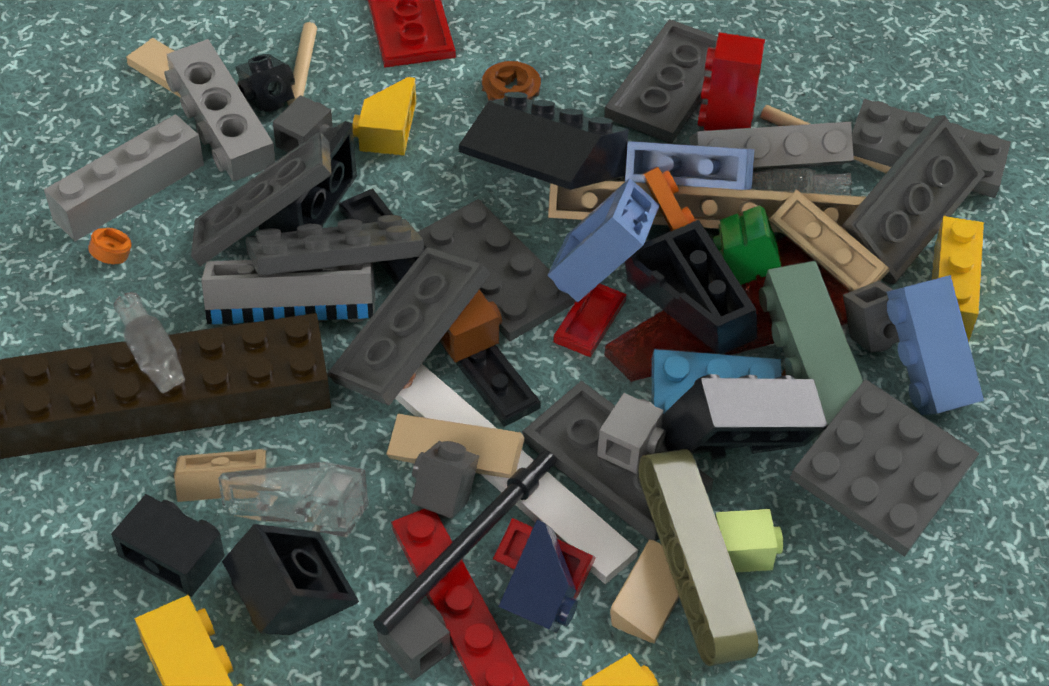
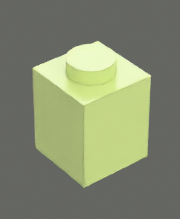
M770 509L716 512L715 517L735 573L773 570L776 554H782L783 536L780 526H773Z

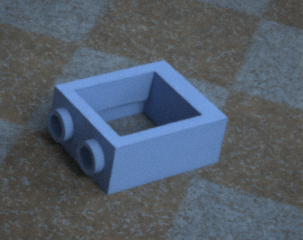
M629 178L566 235L547 276L554 281L559 290L568 293L574 300L579 302L644 245L659 204Z

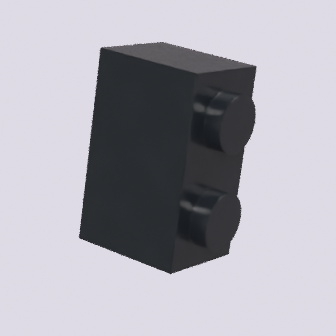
M148 494L142 497L111 533L119 557L191 597L225 556L221 534L215 526L205 520L196 521L183 514L181 509L168 500L161 502Z

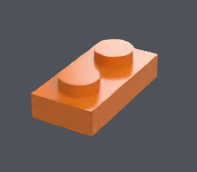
M654 167L641 174L654 200L659 204V209L671 231L696 221L687 206L681 209L676 201L674 194L678 193L679 189L668 170L662 173L659 167Z

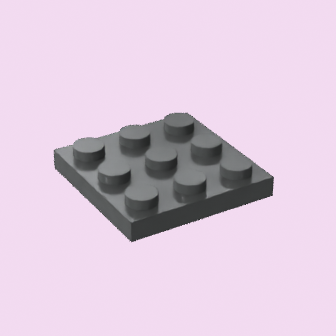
M865 379L796 465L790 479L905 557L973 465L979 453Z

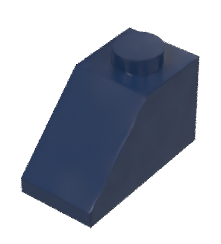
M536 520L498 607L557 633L561 625L566 627L569 625L575 614L578 601L573 599L576 593V588L554 530L546 523Z

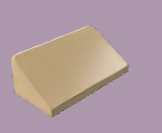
M258 449L179 456L174 473L177 502L267 495L266 450Z
M649 539L610 610L613 627L655 644L679 599L663 546L660 543Z

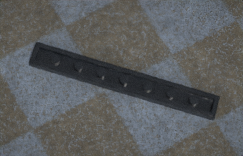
M373 188L338 203L339 211L346 220H360L362 224L378 222V218L381 216L393 215ZM419 257L378 262L397 286ZM496 345L455 362L504 427L541 409V401Z

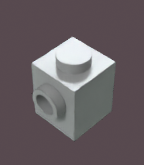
M623 393L599 430L597 456L637 474L640 458L650 453H658L664 442L666 430L661 429L664 410L655 407L645 399H637Z

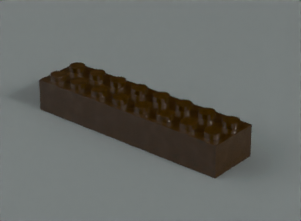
M317 313L0 359V459L331 409L328 377Z

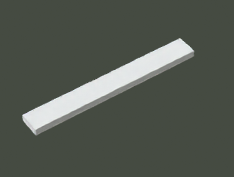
M423 364L417 369L412 385L402 389L395 398L417 417L497 429ZM523 450L521 451L517 470L522 467L527 468L534 461ZM548 472L539 480V487L528 499H520L515 504L534 522L539 520L550 526L554 530L557 539L595 556L596 559L590 571L604 584L608 583L637 558V548ZM481 474L501 493L508 487L507 481L509 478Z

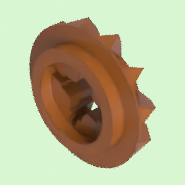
M518 61L500 62L488 68L482 77V91L486 92L488 101L504 98V94L508 92L525 93L528 95L527 99L532 100L533 96H539L541 86L540 75L528 64ZM515 78L517 79V85H514L511 89L505 87V85L514 82Z

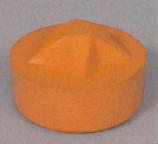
M100 228L92 233L88 250L95 259L103 263L120 264L127 260L132 243L130 238L120 230Z

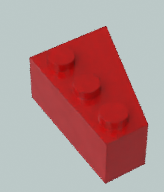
M719 32L716 48L708 47L705 71H712L711 77L704 76L701 99L708 100V103L701 104L697 126L704 127V131L751 128L765 39Z

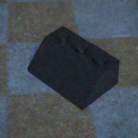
M345 121L322 133L330 145L331 175L258 226L259 230L274 228L281 230V233L297 231L298 226L305 224H318L323 227L357 177L352 123Z

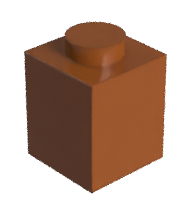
M478 290L440 339V342L454 362L499 344V325L502 324L499 308L493 301L488 302L482 292Z

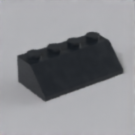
M508 92L504 94V98L487 102L459 144L460 153L572 190L625 176L629 129L613 125V120L609 118L583 116L584 112L579 109L555 108V103L552 101H532L527 99L528 95L525 93Z

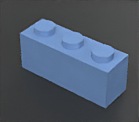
M628 141L625 182L631 178L634 182L645 183L641 174L654 167H659L662 173L668 170L676 184L680 186L736 190L752 189L755 149Z
M951 275L888 291L887 313L890 321L896 326L900 341L898 343L899 358L903 365L907 367L910 378L909 396L920 414H938L984 401Z

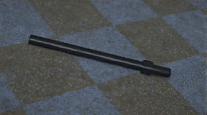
M544 450L527 468H519L508 479V487L374 620L373 624L376 630L382 635H388L520 499H528L539 487V480L556 464L555 456L551 452Z

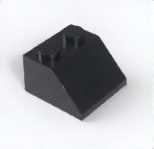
M253 524L222 560L234 589L239 593L250 614L253 625L260 634L292 635L359 602L320 532Z

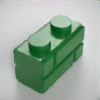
M759 205L743 211V216L734 214L720 220V235L714 236L713 240L716 248L740 285L756 280V275L758 274L761 277L766 276L768 269L781 267L775 234L765 208Z

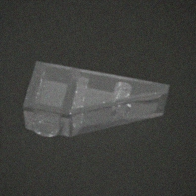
M316 462L222 473L218 478L223 512L225 514L348 538L369 505L365 469L334 463Z

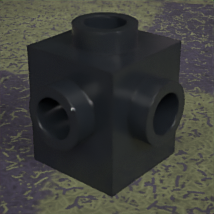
M257 55L250 58L248 62L235 66L239 77L237 82L239 89L248 103L258 110H263L264 112L275 111L282 108L284 102L295 98L291 87L295 85L291 68L288 64L272 55Z

